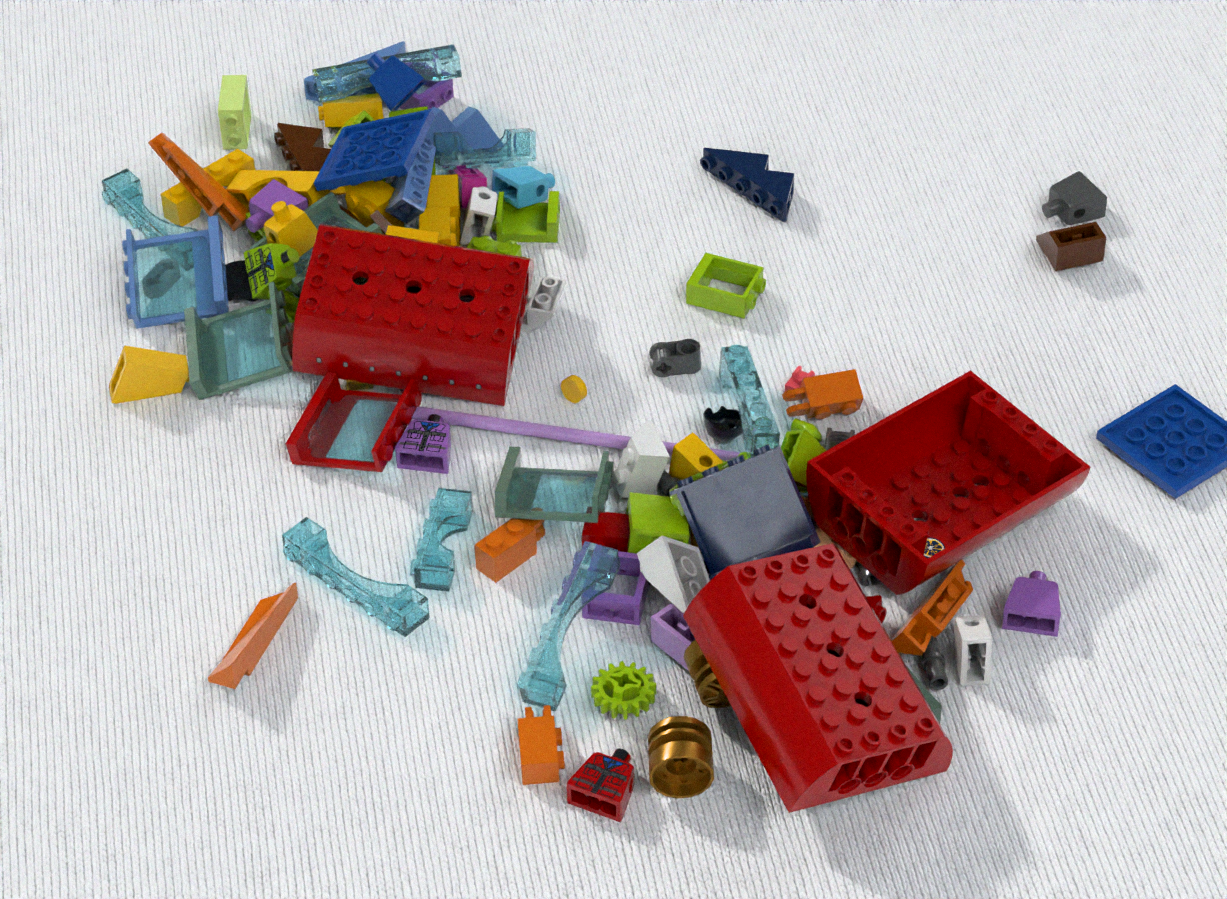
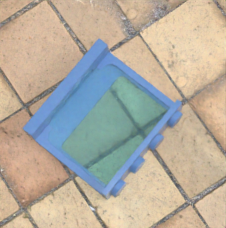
M218 215L207 217V230L136 241L131 229H126V240L122 241L124 255L128 259V261H124L125 275L129 277V282L125 283L127 298H130V304H126L128 319H133L136 329L184 322V309L193 306L200 319L229 312L223 230Z

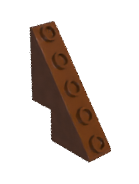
M278 123V132L274 133L275 143L277 147H281L284 160H289L291 171H320L331 149L324 148L322 129Z

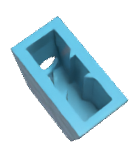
M531 166L494 169L492 173V191L497 193V197L499 192H504L505 201L518 209L546 201L548 189L555 186V178L551 173L544 174Z

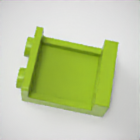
M549 191L548 203H537L519 209L505 202L504 192H499L495 210L496 217H494L491 226L492 232H496L497 241L513 240L514 242L558 243L560 219L559 191Z
M629 492L625 514H629L630 524L628 553L637 554L661 536L688 544L690 536L686 515L681 516L679 510L673 507L670 497Z

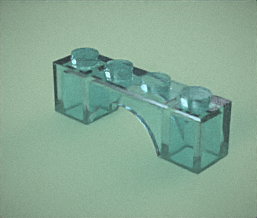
M530 128L505 129L499 142L485 150L472 149L467 143L465 136L459 132L434 133V146L436 147L435 163L442 166L444 170L457 169V165H466V168L472 169L480 168L481 164H490V167H504V163L511 162L515 166H526L529 161H536V132Z
M438 488L435 499L430 500V517L424 520L423 539H418L417 558L412 559L410 566V575L415 578V588L450 591L455 574L454 551L444 547L442 542L453 534L468 530L473 513L472 491Z

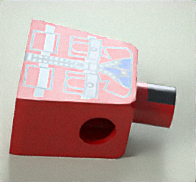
M620 748L616 749L611 757L599 752L593 753L566 783L567 803L621 823L635 784L634 766L629 763L631 755L626 750Z

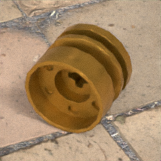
M694 640L685 650L683 658L694 680V685L702 704L709 708L731 706L697 641Z
M674 716L663 719L651 727L648 734L649 778L652 787L662 795L672 798H691L706 791L714 780L712 736L708 726L693 717Z

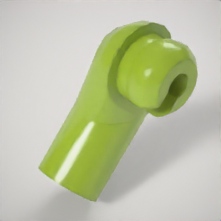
M797 418L793 420L791 431L805 429L818 442H822V435L816 426Z

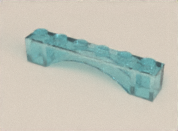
M454 44L394 55L420 74L425 80L443 81L462 77L460 57ZM390 55V56H384V57H382V58L386 61V60H387L388 58H390L392 55ZM368 59L312 69L315 93L319 102L343 99L352 93L373 86L369 81V77L375 71L367 64Z
M127 168L102 180V197L105 203L114 207L121 217L124 216L134 229L141 231L146 239L198 231L196 228L169 223L151 213L143 204L144 198L140 179ZM192 243L158 247L161 253H165L171 260L178 262L185 272L188 273L194 270Z
M731 345L730 347H721L719 377L723 388H730L736 399L743 431L744 448L748 458L755 456L753 450L769 444L771 449L778 447L780 432L748 346Z
M308 517L301 520L282 535L283 553L289 561L303 567L308 574L315 575L327 587L335 589L344 595L349 602L363 608L371 617L375 616L385 623L390 630L406 637L430 618L428 598L408 584L375 581L350 570L333 553L327 539L326 529Z
M585 541L581 551L575 553L572 571L570 575L567 574L563 579L562 593L559 599L556 598L553 601L551 617L548 623H544L541 628L537 648L533 647L530 652L528 668L526 672H522L519 676L517 688L520 691L522 702L541 708L550 705L551 710L556 712L567 687L561 667V651L566 632L573 619L585 605L611 588L621 566L618 550Z

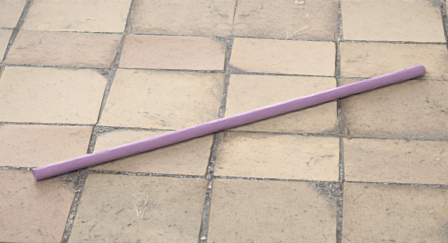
M420 406L417 407L412 416V419L427 421L429 415L437 414L443 418L444 423L450 425L623 450L627 447L630 440L629 436ZM662 441L669 456L672 457L673 446L677 443ZM710 448L724 461L735 458L740 454V452Z

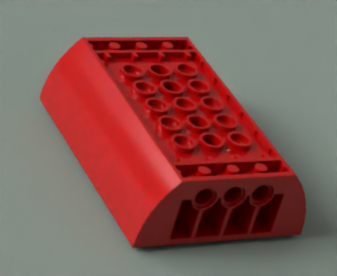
M970 370L807 461L806 483L810 505L818 527L893 593L900 595L913 590L1075 492L1086 480L1091 467ZM974 483H982L984 485H975ZM955 494H960V495H963V496H965V497H956V496H954V495H955ZM914 518H921V519H923V520H925V521H921V520L916 521V520H914ZM927 538L940 540L944 544L945 549L927 559L924 556Z

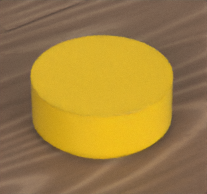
M570 375L561 382V391L568 401L578 403L587 396L586 384L580 377Z

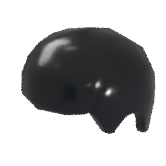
M721 406L717 412L713 413L712 409L708 407L703 413L707 434L717 441H729L737 438L746 428L744 414L736 409H726L724 406Z

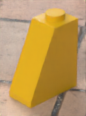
M378 93L322 99L323 106H318L319 121L324 120L325 127H343L350 118L364 110L374 120L384 119L382 101Z
M124 345L109 383L111 403L118 404L181 393L185 382H189L186 355Z

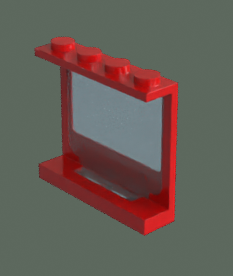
M326 372L285 443L292 464L383 472L386 464L392 459L393 451L407 425L412 421L415 410L421 405L422 394L418 391L416 380L410 379L402 394L342 390L337 374Z

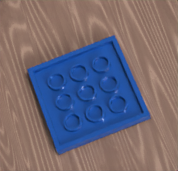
M432 109L343 127L314 181L317 191L335 190L341 186H356L366 181L373 180L376 182L386 177H401L407 174L435 118Z
M1176 384L1097 430V440L1175 499L1227 468V421Z

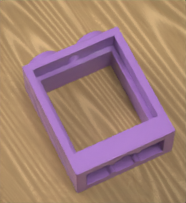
M412 56L402 61L420 74L427 81L425 85L430 87L420 95L415 93L400 107L402 110L428 106V109L432 107L438 108L454 97L453 77Z
M595 548L582 595V618L640 625L650 582L640 570V562L636 553ZM600 572L639 577L635 595L629 596L595 591Z

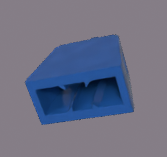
M375 53L367 61V64L375 71L369 77V81L390 111H397L427 82L420 74L394 55L385 61L378 53Z

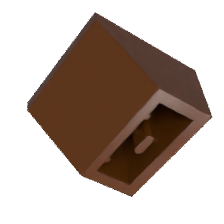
M1097 222L1049 231L1036 236L1037 243L1055 271L1104 261L1106 236Z

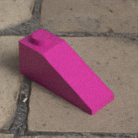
M474 165L449 166L450 175L458 174L460 207L465 208L466 211L472 188L487 187V177Z

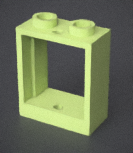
M222 75L218 117L223 150L248 149L252 111L247 75Z

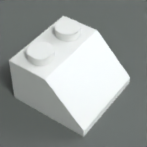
M647 420L630 437L627 447L622 452L620 463L617 469L614 470L613 483L623 498H628L629 492L653 495L670 458L652 420Z

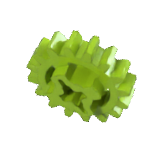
M620 661L619 667H615L610 663L608 664V671L599 669V677H593L591 698H594V706H601L602 714L610 711L614 719L618 714H622L625 720L630 713L635 717H639L640 709L648 712L649 704L655 703L656 682H654L653 674H646V667L636 669L635 662H632L629 667L625 666L624 661Z

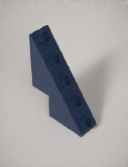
M703 148V157L700 159V164L705 171H708L772 216L782 222L787 221L794 194V173L769 170L768 154Z

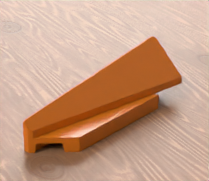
M160 133L148 142L209 216L219 213L233 231H236L246 223V213L250 211L164 133Z
M963 560L957 562L945 573L892 637L891 641L898 653L921 656L925 652L931 636L936 638L944 630L972 593V584L970 581L964 580L961 571L965 566Z
M292 583L283 593L259 601L220 664L208 676V682L236 689L244 675H251L298 599L296 583Z

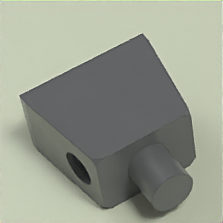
M1078 171L1050 187L1049 199L1047 203L1042 205V212L1046 218L1057 215L1067 225L1087 222L1105 217L1107 196L1082 172Z

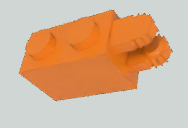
M856 369L803 378L800 388L788 390L782 394L783 400L787 402L803 401L802 404L792 405L786 409L789 417L806 415L807 418L815 417L816 419H824L836 413L852 414L860 409L864 399Z
M511 518L474 545L476 569L497 583L537 554L536 542L541 537L543 538L546 533L543 526L545 520Z
M550 705L544 706L542 710L543 716L534 717L532 707H525V718H517L523 785L559 782V770L565 769L563 751H557V746H562L561 727L555 728L554 715L551 716Z

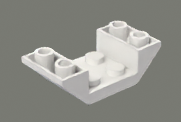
M540 276L535 290H530L521 332L528 333L553 317L566 285L565 279ZM471 295L460 297V300L463 302H471L474 299Z

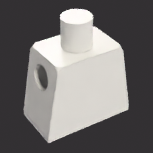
M484 186L472 188L459 244L468 245L473 236L489 235L496 210V192L490 191L489 188ZM475 219H479L482 222L481 227L473 226Z
M969 615L957 617L954 624L953 650L960 686L990 684L992 635L986 619L983 616ZM971 654L977 657V661L973 663L969 662Z

